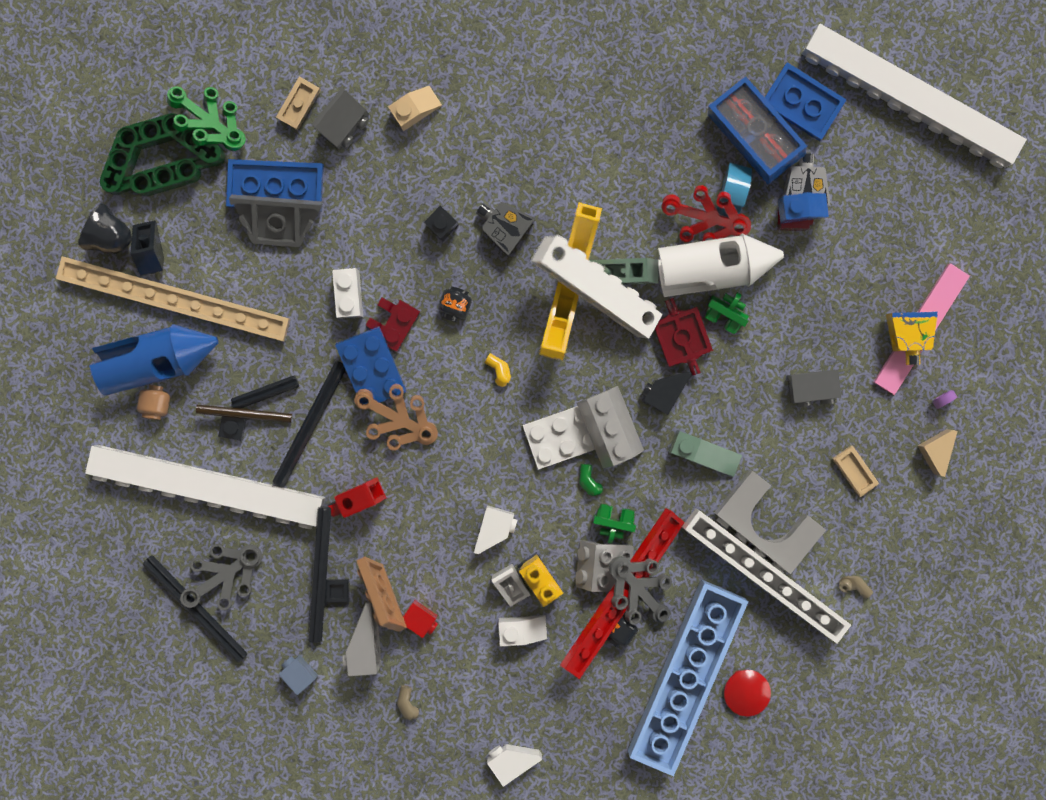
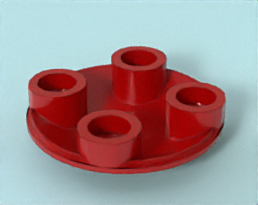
M753 670L736 671L728 679L724 688V698L728 707L734 713L741 716L749 717L761 713L767 707L771 697L768 681L763 675Z

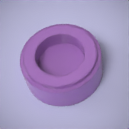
M949 390L935 398L932 403L936 409H939L955 400L957 395L953 390Z

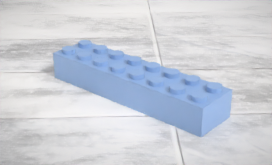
M702 579L700 580L628 748L631 759L674 776L748 604L744 597Z

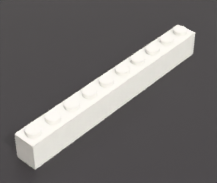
M819 24L814 30L802 52V55L806 56L805 59L809 63L824 66L829 74L836 77L840 75L847 79L846 82L850 86L855 88L861 87L867 90V94L874 99L881 98L888 102L887 105L891 109L896 111L901 109L908 113V117L911 120L926 123L929 125L928 128L935 133H944L949 136V140L957 145L963 144L969 147V151L979 157L985 156L990 159V163L995 167L1006 168L1012 165L1027 140L822 24Z
M101 445L91 446L85 474L93 475L92 479L107 482V479L116 481V485L130 487V484L139 486L138 490L152 492L154 489L162 491L161 495L167 497L181 495L185 496L184 500L188 502L198 503V500L207 501V506L221 508V505L230 507V511L236 513H244V510L253 512L254 517L266 519L267 516L276 517L277 522L289 524L290 521L298 522L299 527L312 529L313 526L316 527L317 508L324 506L326 498Z

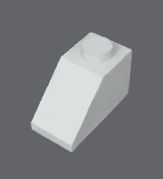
M487 506L474 553L480 554L508 538L509 532L514 533L517 520L513 519L514 513Z
M546 615L499 618L500 646L526 645L547 639Z
M509 744L501 748L499 745L489 752L490 756L487 759V764L504 787L542 760V753L531 748Z

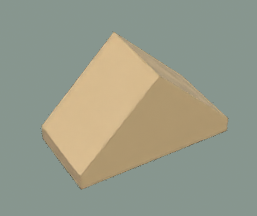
M946 429L918 445L933 474L945 477L958 431Z

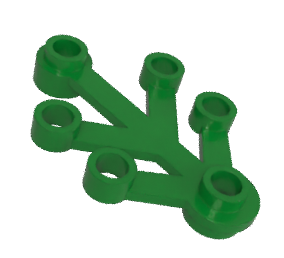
M175 86L168 90L166 101L169 106L176 109L184 107L198 118L188 119L186 116L179 114L174 117L173 127L177 131L196 129L192 136L194 144L199 146L204 144H223L230 151H237L244 146L246 137L241 130L237 129L235 118L237 105L234 102L227 101L223 104L222 113L226 116L227 127L219 122L217 109L219 93L217 89L208 87L204 90L203 98L207 103L208 113L186 97V92L181 87ZM203 129H211L218 134H207Z

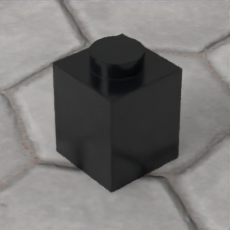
M441 205L424 222L442 242L459 225Z

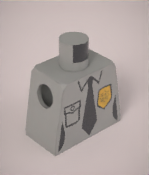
M805 153V156L799 160V166H792L788 169L782 196L801 193H826L828 207L830 206L826 169L824 167H814V154Z

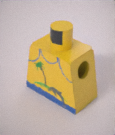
M938 311L886 314L893 351H905L906 365H920V351L933 349Z

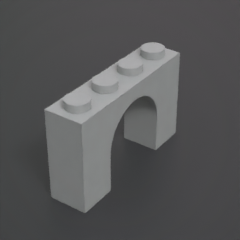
M748 470L714 512L718 516L716 521L726 529L729 526L737 531L735 536L745 544L747 541L751 542L755 546L753 551L763 559L766 555L773 560L771 565L783 573L785 570L791 574L826 529L803 513L783 537L775 540L760 538L752 527L751 514L757 502L771 485L754 471Z

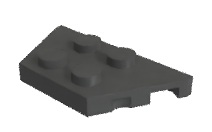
M231 195L229 198L230 204L235 206L240 215L239 220L247 229L251 242L264 245L300 247L323 205L322 201Z

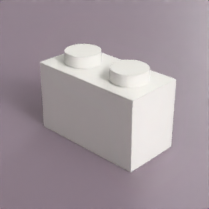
M357 268L332 270L336 318L363 317L359 270Z

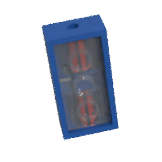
M746 76L708 106V116L767 184H770L805 156L807 145Z

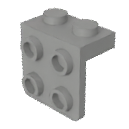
M580 540L575 587L591 592H609L615 584V578L609 572L610 561L619 556H624L631 560L634 551L633 546L599 544Z

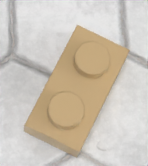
M299 76L276 118L298 131L321 89Z

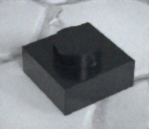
M222 416L218 437L242 441L247 419Z

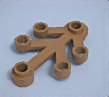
M394 384L389 389V395L394 399L397 412L374 400L370 390L361 389L357 391L354 402L359 409L366 410L369 408L392 420L378 425H368L366 429L368 438L374 440L382 433L401 428L413 431L400 436L390 435L387 439V446L390 450H398L401 445L414 441L428 445L437 439V427L427 421L424 411V399L421 396L415 395L410 399V407L416 412L417 423L409 419L403 398L404 391L401 385ZM397 388L401 393L394 395L392 390ZM365 397L368 399V403L362 404L359 400ZM420 400L422 403L420 406H414L413 401ZM375 428L378 433L372 435L369 433V430ZM427 430L431 434L428 437H424L422 432ZM396 439L399 443L393 446L390 444V441Z

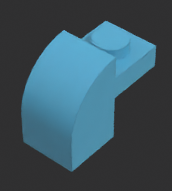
M729 162L722 183V192H728L731 195V202L738 214H740L748 196L752 168ZM721 198L720 201H721V202H727L728 199H727V198ZM717 205L716 209L718 213L722 216L728 217L725 209L720 208Z

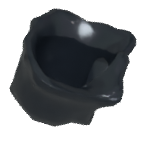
M101 203L90 213L81 231L78 245L83 250L117 254L129 246L132 237L128 226L114 216L107 205Z

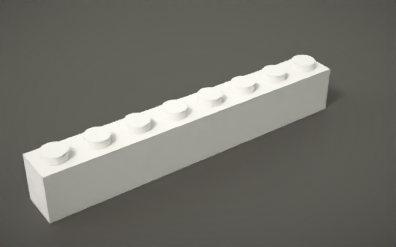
M695 508L682 526L686 531L835 643H838L850 628V623L697 508Z

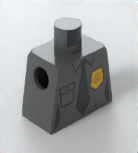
M483 202L476 212L478 216L486 221L481 228L482 231L507 257L512 254L535 222L533 217L503 202H500L495 210Z

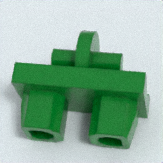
M737 292L732 297L725 293L722 298L723 300L715 295L711 296L705 318L716 323L721 314L725 315L729 319L724 328L732 334H735L741 326L745 327L749 322V315L742 312L746 304L739 301L742 294Z
M600 503L597 514H593L592 522L610 527V529L601 528L600 535L608 536L607 543L612 544L614 538L623 539L624 533L616 531V528L635 532L634 510L622 508L620 518L617 520L611 518L613 506Z

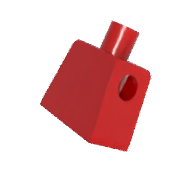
M378 477L334 496L335 501L328 504L327 507L331 508L332 517L342 514V517L346 518L378 504L387 497Z

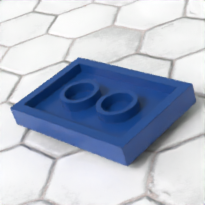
M788 62L784 65L765 96V99L783 119L818 141L822 140L846 102L845 98Z
M380 326L335 344L356 393L361 389H368L372 392L374 400L380 403L391 398L389 389L394 384L401 385L403 393L407 391ZM396 388L392 390V393L399 395L401 391ZM365 397L359 400L362 404L368 403V399Z

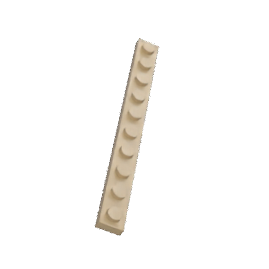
M63 256L61 257L56 279L280 341H285L290 319Z

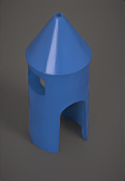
M172 324L168 328L93 347L94 353L100 357L101 362L90 365L91 374L98 390L104 396L182 375L188 376L216 347L218 339L216 336Z

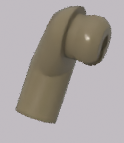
M844 576L839 580V589L844 593L857 590L864 599L869 598L873 594L871 588L859 576Z

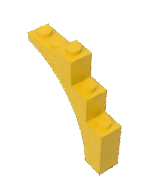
M579 203L568 246L582 251L586 254V259L589 260L602 208ZM559 281L550 310L540 355L563 360L579 295Z

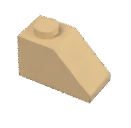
M426 86L407 93L389 105L388 108L401 129L405 131L440 108L442 104L430 86Z

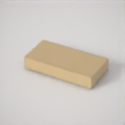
M853 445L832 458L858 497L863 496L879 484Z

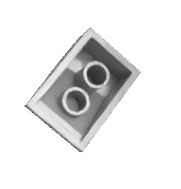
M369 601L364 606L346 655H343V669H347L348 676L377 674L382 665L379 627L374 619L373 613L375 610L373 604Z

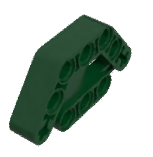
M169 113L128 125L118 130L100 177V186L103 190L113 195H121L124 192L133 190L142 196H152L197 182L201 178V170L222 165L226 159V154L218 144L190 145V138L196 129L171 131V125L177 114ZM156 127L157 134L155 137L149 138L148 133L150 129ZM130 134H134V141L127 145L126 138ZM177 140L197 155V157L178 160L132 175L142 149ZM208 147L217 156L215 158L211 157L204 149ZM125 156L126 163L119 167V158ZM192 166L193 173L189 177H185L184 170L186 167ZM114 170L121 172V175L114 173ZM169 172L170 180L167 183H162V176ZM143 179H147V187L144 190H140V182ZM111 180L116 181L117 185H110Z

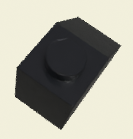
M156 220L135 224L132 228L130 255L140 276L163 271L164 255Z
M683 372L653 380L652 384L647 383L641 393L644 396L642 401L669 415L691 373Z

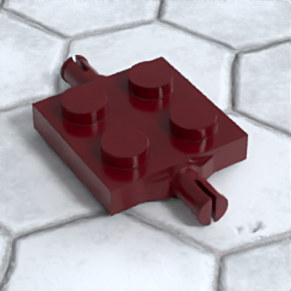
M674 298L666 300L664 302L669 315L659 320L654 330L667 366L687 363L691 376L699 374L701 372L696 359L703 354L713 351L699 310L695 307L687 311H678Z

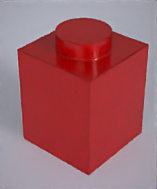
M416 600L413 601L403 615L407 628L422 638L426 633L431 635L438 625L435 622L438 615Z

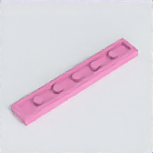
M951 263L947 264L918 312L938 311L937 329L970 275ZM892 351L873 383L892 395L896 394L913 365H906L905 351Z

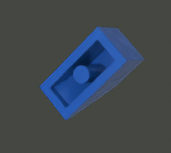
M801 193L785 195L778 199L781 223L829 217L826 193Z

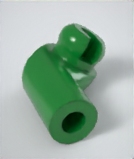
M581 464L580 486L590 496L600 495L603 492V486L591 478L592 465Z

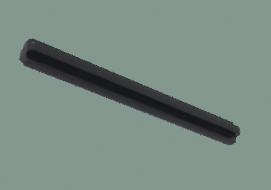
M335 361L272 481L274 485L280 488L286 485L346 371L342 362Z
M327 506L317 508L308 641L311 643L321 642L323 634L331 508Z
M149 556L143 562V566L236 662H241L247 656V652L200 603L192 608L185 607L181 603V594L186 589L154 556ZM190 593L187 596L189 602L195 601V598Z

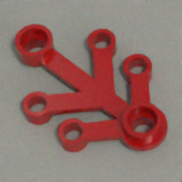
M703 185L695 187L693 197L696 201L701 202L706 211L681 204L680 198L673 194L663 198L662 211L666 215L681 214L702 220L691 226L681 228L679 237L683 242H690L695 234L715 225H720L724 228L714 233H705L702 241H706L707 238L714 240L730 235H747L751 230L750 219L744 214H738L728 192H720L716 200L718 207L724 208L728 217L718 213L708 195L707 187ZM703 191L705 195L699 196L697 192ZM721 198H727L728 201H727V202H721L720 199H721ZM672 205L675 209H668L667 206ZM742 225L743 228H736L735 226ZM689 232L691 235L685 236L683 233Z

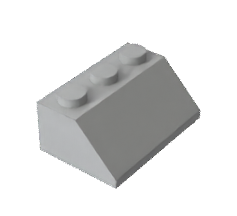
M618 386L577 402L603 468L620 464L644 451Z

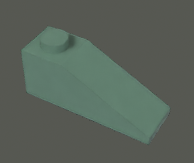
M651 258L588 260L591 263L596 262L603 266L604 272L618 277L622 281L621 284H658L659 260Z
M676 430L668 451L733 477L742 457L741 454Z

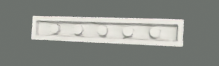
M556 235L555 237H545L531 260L532 263L635 336L649 339L663 315L656 310L657 306L648 300L643 301L638 297L640 294L636 290L621 285L622 281L618 277L606 274L603 266L596 262L591 263L588 261L585 253L567 245L568 241L563 237ZM553 249L563 255L561 260H554L552 256Z

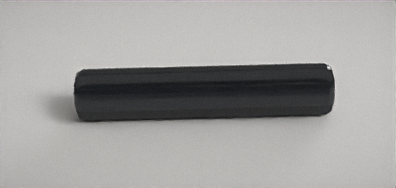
M290 376L231 399L233 408L242 409L298 388L299 382L296 376Z

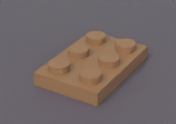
M365 556L357 560L359 567L357 572L360 579L366 585L367 590L365 594L368 601L373 604L375 610L373 615L377 624L398 632L406 629V623L384 565Z

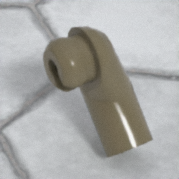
M401 685L397 707L405 719H416L419 716V709L412 706L409 701L412 687Z

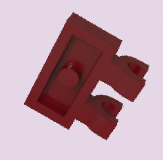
M382 297L377 305L392 313L385 326L371 317L365 326L371 329L380 326L388 347L397 352L420 311L402 300H399L398 304L395 305Z

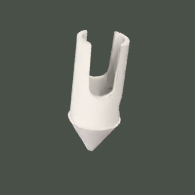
M744 234L658 248L660 255L659 277L664 297L744 285L749 287L782 260L784 254L782 250Z

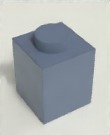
M298 655L295 659L290 656L281 665L283 669L279 673L280 677L296 695L301 693L318 676L301 655Z

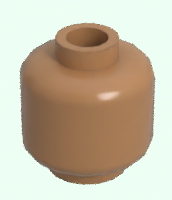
M149 385L148 389H143L139 393L137 411L142 414V418L161 420V417L166 416L168 413L170 395L163 392V387Z

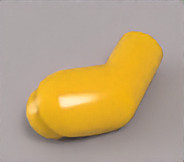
M490 353L484 363L495 369L497 377L495 383L500 387H505L511 379L509 366L505 361Z

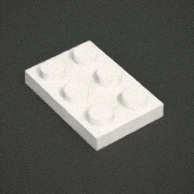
M578 406L523 425L538 469L595 450Z

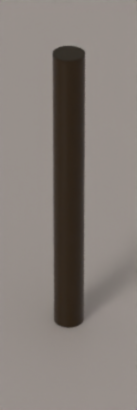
M196 405V414L291 423L292 414Z

